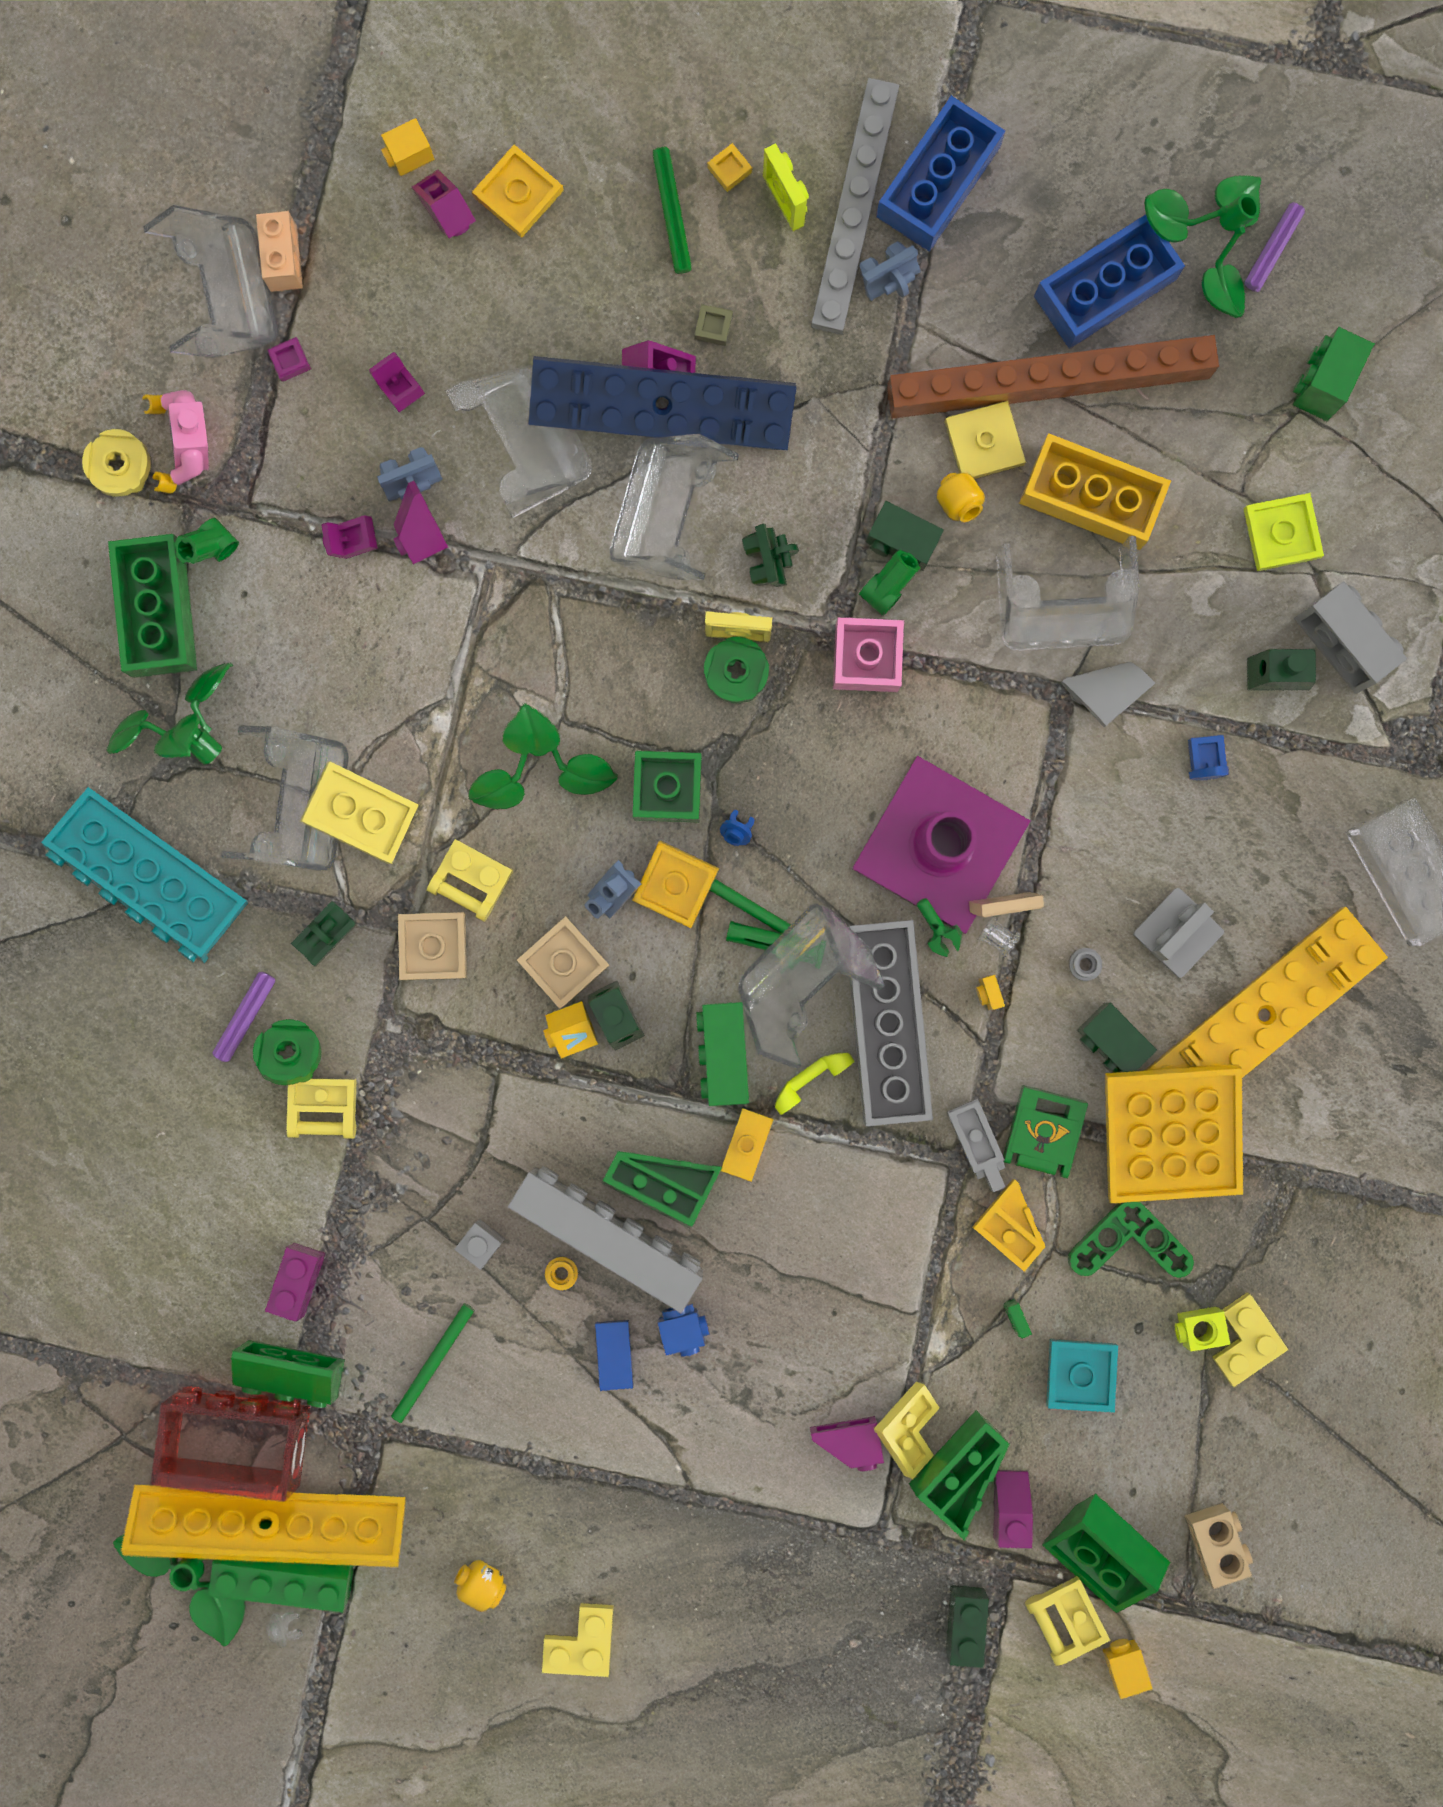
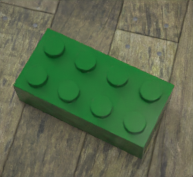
M174 534L108 541L121 672L132 678L197 670L186 563L183 564L176 557L174 542L178 537Z

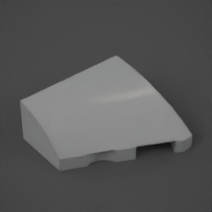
M1127 662L1067 677L1061 684L1080 705L1083 703L1098 722L1105 727L1149 690L1155 682L1132 662Z

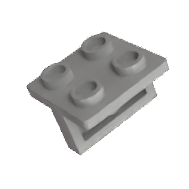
M1175 888L1133 932V935L1175 976L1182 978L1224 934V930L1210 917L1214 911L1206 903L1196 904L1180 888Z

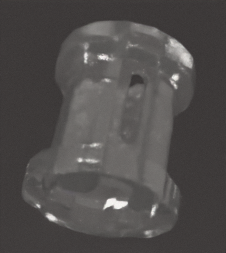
M993 916L977 940L980 942L986 941L1001 951L1000 955L1005 958L1021 934L1017 931L1013 933L998 923V918Z

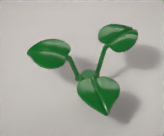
M1240 175L1222 180L1215 189V201L1220 209L1195 219H1188V205L1178 192L1171 189H1159L1147 195L1144 205L1148 222L1156 234L1166 241L1182 242L1188 235L1187 226L1191 227L1219 216L1221 226L1227 231H1234L1233 236L1216 260L1215 268H1209L1204 272L1202 290L1207 301L1215 309L1232 317L1241 318L1245 310L1243 280L1234 266L1229 264L1223 266V261L1238 238L1245 233V228L1253 226L1259 218L1261 177Z
M229 662L214 666L203 672L193 681L185 695V700L188 703L191 702L190 706L194 714L183 717L171 730L165 731L149 721H145L148 717V712L146 710H139L127 716L117 726L110 738L106 751L109 754L121 752L136 740L141 730L150 729L162 736L154 748V753L157 756L165 758L189 757L191 752L204 765L212 762L220 754L222 746L209 734L212 728L206 724L199 710V704L213 694L225 673L233 664Z
M524 703L503 731L504 745L511 751L521 754L515 774L511 777L506 771L501 769L485 772L473 782L469 789L468 797L474 803L492 809H508L519 804L523 800L525 789L517 781L521 777L528 753L534 756H543L552 751L558 768L564 771L558 778L559 785L573 794L589 795L603 791L617 780L618 774L613 771L609 763L604 759L592 754L574 756L568 761L567 765L564 764L557 750L560 742V734L557 728L543 714Z
M249 1485L238 1486L230 1489L262 1491V1489L258 1487ZM124 1534L114 1540L113 1545L117 1552L138 1572L146 1576L158 1577L165 1575L170 1569L169 1580L176 1590L188 1591L192 1589L195 1591L198 1588H203L198 1590L191 1599L189 1612L193 1622L200 1630L216 1639L222 1646L225 1647L231 1642L243 1622L245 1601L208 1596L210 1581H199L205 1571L203 1559L182 1558L178 1562V1558L125 1556L121 1551Z

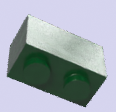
M885 501L868 534L866 543L871 545L870 549L873 552L887 557L888 554L893 556L900 549L904 552H909L918 560L920 570L924 571L944 529Z
M1111 1002L1103 1003L1077 1029L1082 1035L1079 1039L1080 1042L1091 1053L1094 1054L1098 1051L1106 1059L1102 1064L1110 1073L1137 1071L1157 1051Z
M951 1585L946 1655L950 1665L984 1668L989 1598L984 1588Z

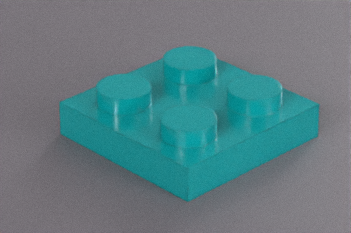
M1050 1339L1047 1408L1115 1413L1118 1345L1116 1343Z

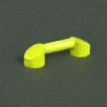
M846 1052L821 1057L786 1082L775 1102L776 1110L780 1115L784 1114L802 1100L796 1091L827 1069H829L833 1076L838 1075L851 1066L855 1060L850 1053Z

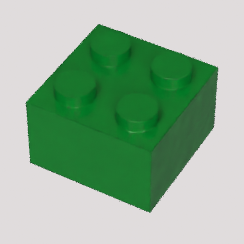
M1338 327L1331 336L1325 334L1319 346L1316 345L1313 348L1306 362L1310 366L1305 375L1302 374L1293 389V393L1297 394L1292 405L1327 422L1347 403L1375 343L1341 327Z
M635 751L634 821L700 822L701 753Z

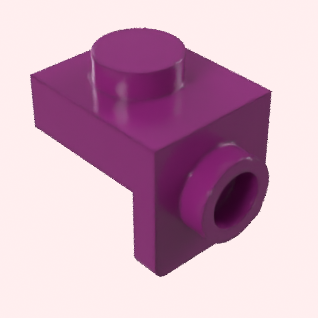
M392 352L369 369L370 374L398 412H401L425 394L395 352Z
M363 515L340 524L326 522L321 525L323 545L329 556L348 559L378 549L373 520L370 516Z

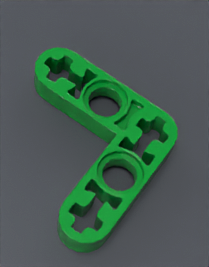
M1140 1202L1118 1203L1068 1254L1070 1268L1081 1276H1090L1103 1266L1132 1237L1165 1272L1173 1277L1181 1278L1187 1276L1194 1266V1260L1190 1252ZM1126 1207L1131 1209L1137 1207L1136 1216L1144 1223L1147 1218L1150 1219V1222L1140 1228L1130 1219L1124 1221L1126 1217L1124 1209ZM1104 1228H1112L1116 1233V1240L1111 1246H1102L1099 1242V1233ZM1140 1228L1138 1234H1136L1134 1231ZM1151 1229H1159L1162 1233V1242L1157 1247H1150L1146 1243L1145 1236ZM1092 1240L1094 1246L1104 1253L1099 1257L1094 1252L1088 1259L1091 1265L1088 1268L1083 1265L1078 1268L1076 1266L1079 1263L1077 1255L1079 1253L1087 1255L1093 1249L1087 1245ZM1168 1248L1178 1257L1183 1255L1184 1258L1181 1260L1184 1264L1183 1268L1174 1267L1171 1269L1173 1261L1164 1253L1161 1258L1158 1257V1254Z

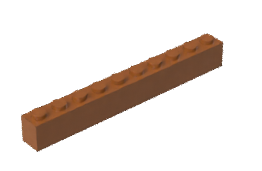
M1215 335L890 375L887 391L891 419L982 408L1008 401L1009 404L1206 380L1210 379L1219 368Z

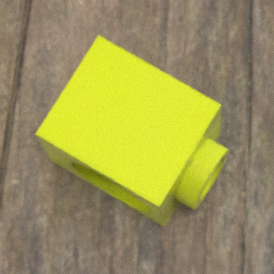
M1210 1307L1177 1313L1179 1323H1175L1176 1337L1178 1342L1183 1343V1346L1189 1351L1230 1345L1223 1310L1218 1307ZM1205 1321L1207 1324L1206 1333L1201 1337H1195L1193 1333L1195 1325Z

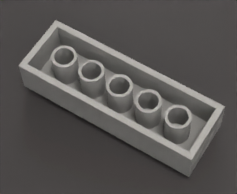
M909 920L845 927L863 1124L865 1126L933 1120L914 922Z
M542 1166L541 1169L534 1167L527 1174L508 1208L682 1314L703 1279V1269L700 1268L701 1262L686 1252L682 1256L675 1253L671 1249L673 1245L658 1235H655L654 1239L643 1233L644 1227L630 1218L623 1221L614 1215L616 1210L600 1200L595 1204L585 1198L588 1194L585 1190L573 1183L567 1187L557 1181L560 1177L557 1173L545 1166Z

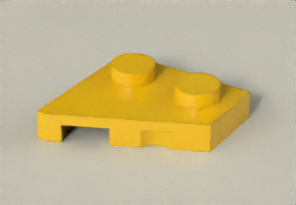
M1015 1179L1010 1181L972 1226L1024 1272L1046 1247L1035 1225L1030 1208L1023 1197L1021 1187Z

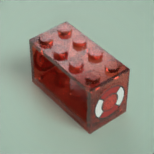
M189 1386L183 1387L182 1390L174 1393L161 1403L150 1485L286 1502L299 1488L310 1406L301 1405L300 1400H281V1403L268 1401L269 1397L265 1395L253 1394L249 1395L248 1398L235 1397V1392L225 1390L216 1391L215 1394L202 1393V1388ZM183 1413L223 1417L230 1420L239 1419L288 1425L287 1442L283 1454V1470L177 1457Z

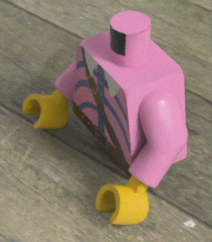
M186 390L163 395L145 394L142 397V400H149L150 403L149 409L144 411L145 414L163 415L168 410L175 469L171 470L170 474L158 471L153 474V480L159 481V485L154 488V491L172 494L175 492L177 485L200 475L203 470H209L202 402H195L194 395Z

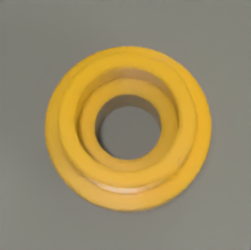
M567 1257L552 1259L545 1269L547 1283L556 1290L571 1288L578 1278L576 1264ZM557 1268H565L568 1271V1276L565 1279L558 1278L556 1276Z

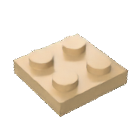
M464 912L398 914L399 980L467 978L466 918Z
M566 916L517 959L519 964L559 1009L567 1005L610 966Z

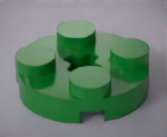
M731 637L715 645L708 652L704 663V676L709 690L719 699L729 703L749 702L756 698L765 688L769 677V664L757 643L744 637ZM736 662L742 663L741 668L746 670L745 675H739L738 679L732 678V673L727 671L728 666H734Z
M280 1020L271 1024L272 1028L268 1029L264 1034L261 1032L258 1035L253 1046V1060L265 1080L285 1086L307 1082L313 1077L314 1071L320 1063L322 1051L316 1034L309 1029V1026L298 1020ZM286 1046H291L295 1052L293 1056L284 1059L283 1056L279 1055L280 1051L286 1050Z

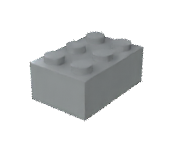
M1344 581L1294 618L1355 694L1377 684L1407 660V657L1403 654L1404 649L1400 642L1394 637H1389L1382 628L1381 619L1374 612L1366 609L1361 602L1359 592Z

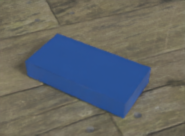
M629 1320L596 1322L600 1391L633 1388Z

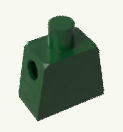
M1268 649L1247 658V690H1310L1316 683L1315 649ZM1263 665H1266L1265 675L1262 672Z
M618 981L588 995V1003L609 1045L615 1051L645 1036Z

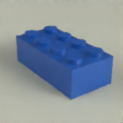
M951 95L880 199L876 217L930 252L1000 149L1005 130Z
M1145 214L1042 280L1037 287L1034 297L1070 349L1176 281L1185 265L1169 241L1162 239L1152 229Z

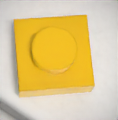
M733 143L707 162V168L727 192L752 173V166Z
M989 975L978 979L980 986L976 987V992L981 1005H987L988 1010L1004 1007L1005 1004L996 976Z

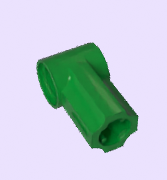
M216 518L207 520L196 531L178 536L174 542L176 557L183 564L187 562L194 564L212 557L218 562L223 561L231 556L239 545V541Z
M900 549L892 556L881 572L875 574L867 582L858 595L881 616H884L902 596L901 591L921 569L918 565V560L911 553Z

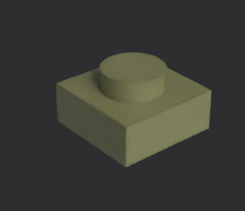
M701 304L694 335L695 340L726 346L733 311Z

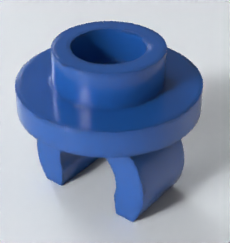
M737 810L731 813L729 820L722 823L720 833L724 840L731 845H746L752 838L751 829L754 824V818L750 817L747 824H742L736 820L739 812Z

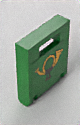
M1022 1085L1003 1154L1005 1159L1003 1162L1010 1164L1013 1153H1017L1016 1166L1051 1175L1056 1174L1058 1164L1062 1165L1060 1177L1068 1179L1088 1103L1084 1100ZM1038 1098L1067 1105L1064 1113L1065 1117L1035 1110Z

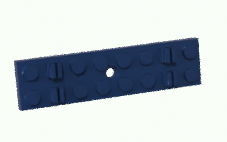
M533 356L528 425L788 450L797 386L796 383ZM658 398H666L668 405L665 408H658L656 406Z

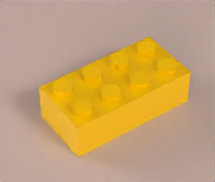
M1048 433L1040 448L1019 504L1141 550L1149 540L1171 480Z

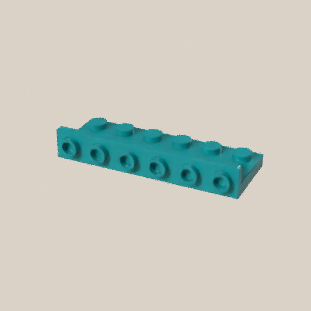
M87 787L41 842L48 851L45 856L59 867H62L64 864L75 870L72 876L86 886H89L90 883L96 885L101 889L98 894L112 905H115L117 901L128 908L124 912L138 924L146 921L154 928L151 932L165 943H168L171 939L180 946L177 951L193 963L198 959L205 964L209 959L207 956L209 951L248 904L247 900L89 787Z

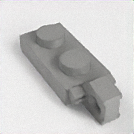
M972 1100L947 1111L972 1172L975 1173L977 1179L985 1177L990 1190L993 1192L1005 1188L999 1173L1000 1170L1006 1168L1003 1162L1005 1159L979 1100Z

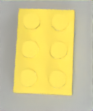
M329 761L299 822L387 864H392L418 808V804Z

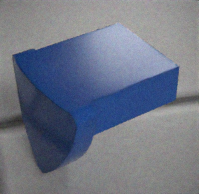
M1223 735L1198 737L1188 740L1192 770L1189 772V778L1191 780H1211L1229 775Z

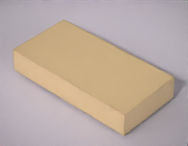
M1027 892L969 901L970 913L973 915L989 917L1041 909L1044 907L1043 895Z

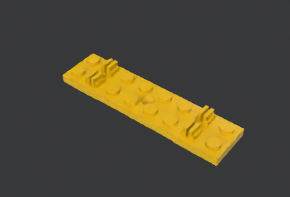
M1342 907L1144 1071L1239 1064L1242 1068L1243 1078L1385 961L1388 956L1348 908ZM1261 1009L1268 1010L1269 1019L1267 1021L1259 1019L1258 1013Z
M134 1485L121 1551L125 1556L399 1567L406 1498ZM268 1519L272 1521V1526L266 1530L259 1527L260 1522Z

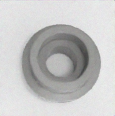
M1079 949L1069 959L1070 972L1079 980H1093L1102 970V959L1093 949ZM1083 958L1090 961V968L1087 971L1082 970L1079 965Z

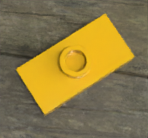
M742 1108L721 1171L752 1182L774 1119Z

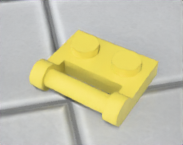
M454 839L436 874L431 879L427 891L434 895L441 894L476 913V918L485 922L513 870ZM449 873L487 893L488 895L485 900L481 902L446 883L445 880Z
M311 1078L307 1082L288 1085V1138H298L300 1134L343 1135L344 1139L355 1138L356 1079ZM300 1112L343 1113V1122L300 1121Z
M1078 1576L1043 1594L1034 1595L1025 1602L1028 1612L1034 1614L1052 1650L1050 1656L1056 1666L1063 1665L1110 1641ZM1055 1604L1074 1642L1068 1646H1064L1046 1608Z

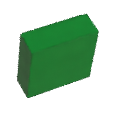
M1015 1299L1005 1302L1003 1307L1015 1334L1021 1339L1032 1335L1020 1304Z

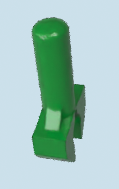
M927 898L921 899L917 903V907L933 931V937L927 943L932 952L948 957L949 950L942 942L943 936L950 939L956 950L959 951L962 942V931L956 924L953 927L944 925Z

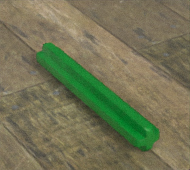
M668 147L655 148L652 152L674 271L676 274L688 273L692 269L670 150Z

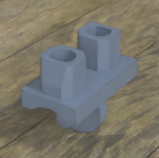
M897 241L888 246L885 251L887 260L883 263L878 264L875 258L871 257L860 263V272L864 281L865 292L870 301L884 293L889 295L894 291L901 297L909 294L907 284L915 280V275L920 273V267L917 262L918 251L913 245L906 248Z
M420 447L410 451L408 457L411 463L399 467L397 461L391 459L380 464L381 475L377 476L389 502L397 498L402 500L408 483L415 480L420 492L430 489L432 484L443 480L432 454L428 455L424 448Z
M618 860L588 893L587 896L590 899L584 906L595 918L599 919L605 913L610 919L639 888L641 883L635 879L632 871L624 870L623 864Z

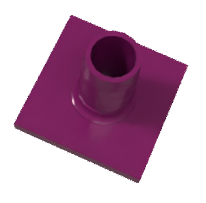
M917 755L852 870L916 907L921 899L927 898L942 922L951 927L957 924L962 933L966 934L977 916L970 913L969 901L986 899L1031 820Z

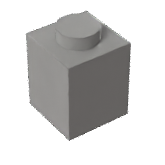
M479 1219L454 1250L481 1270L504 1242L505 1238Z

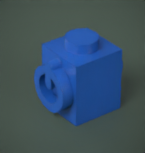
M687 1304L682 1314L672 1307L662 1311L663 1317L658 1319V1327L666 1356L680 1352L681 1357L700 1352L699 1347L705 1346L704 1336L710 1335L705 1315L699 1316L697 1308L694 1309L693 1304Z

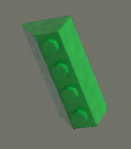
M263 1520L260 1522L259 1527L264 1530L269 1529L272 1526V1521ZM213 1559L208 1596L343 1613L350 1596L354 1565Z

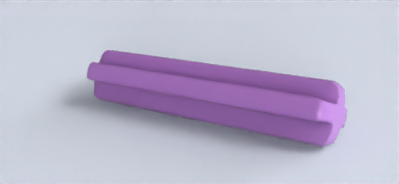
M1295 202L1289 204L1244 282L1247 288L1254 292H1258L1262 288L1305 213L1303 206Z
M265 972L257 974L213 1050L214 1057L223 1062L230 1061L275 983V979Z

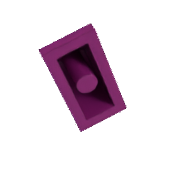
M436 170L412 186L414 193L434 222L449 239L453 236L456 237L464 234L469 229V225L476 221L458 188L439 170Z
M647 340L622 348V365L695 373L696 356Z
M415 480L409 482L393 524L398 535L393 538V541L401 556L408 554L411 562L415 564L448 548V545Z
M875 1416L810 1427L812 1441L851 1469L857 1468L858 1471H870L876 1469L877 1464L884 1463L880 1438L874 1430L877 1426Z
M998 1470L994 1477L993 1538L999 1548L1032 1549L1033 1510L1028 1471Z

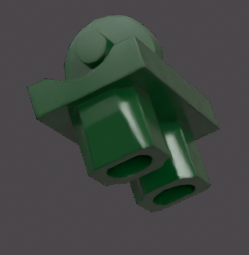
M766 524L755 526L756 532L742 538L744 550L748 556L751 557L760 553L762 555L763 564L750 567L749 572L752 583L757 586L771 584L781 587L787 585L784 569L793 567L791 556L799 552L798 545L788 544L785 534L776 537L774 528H766Z
M331 901L291 942V945L316 967L357 923L334 901Z

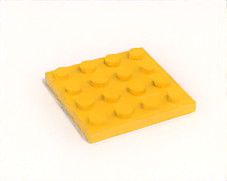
M1239 1064L1105 1073L1108 1199L1110 1203L1243 1195L1242 1068Z

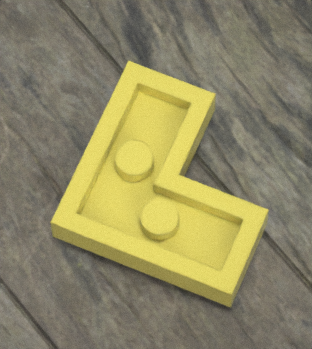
M1249 1293L1244 1294L1222 1309L1227 1322L1239 1339L1212 1357L1233 1387L1288 1350Z
M919 1382L913 1384L874 1428L904 1476L914 1479L934 1456L919 1431L939 1410V1406L925 1384Z
M580 1603L578 1637L545 1635L542 1673L609 1677L614 1605Z

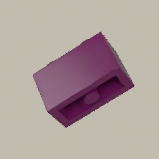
M297 1243L286 1247L264 1312L294 1322L303 1318L326 1253Z

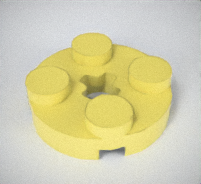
M111 429L100 433V437L96 438L93 443L89 442L83 453L82 465L87 478L96 488L110 496H126L131 493H137L144 488L145 481L150 473L151 460L146 446L130 432ZM116 455H121L120 457L124 461V465L115 471L112 466H109V462L115 461Z

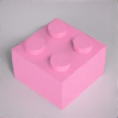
M838 617L835 629L833 689L898 692L902 683L904 620Z

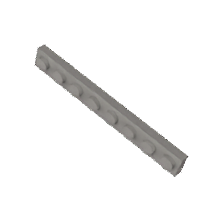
M868 77L811 328L843 335L899 84Z

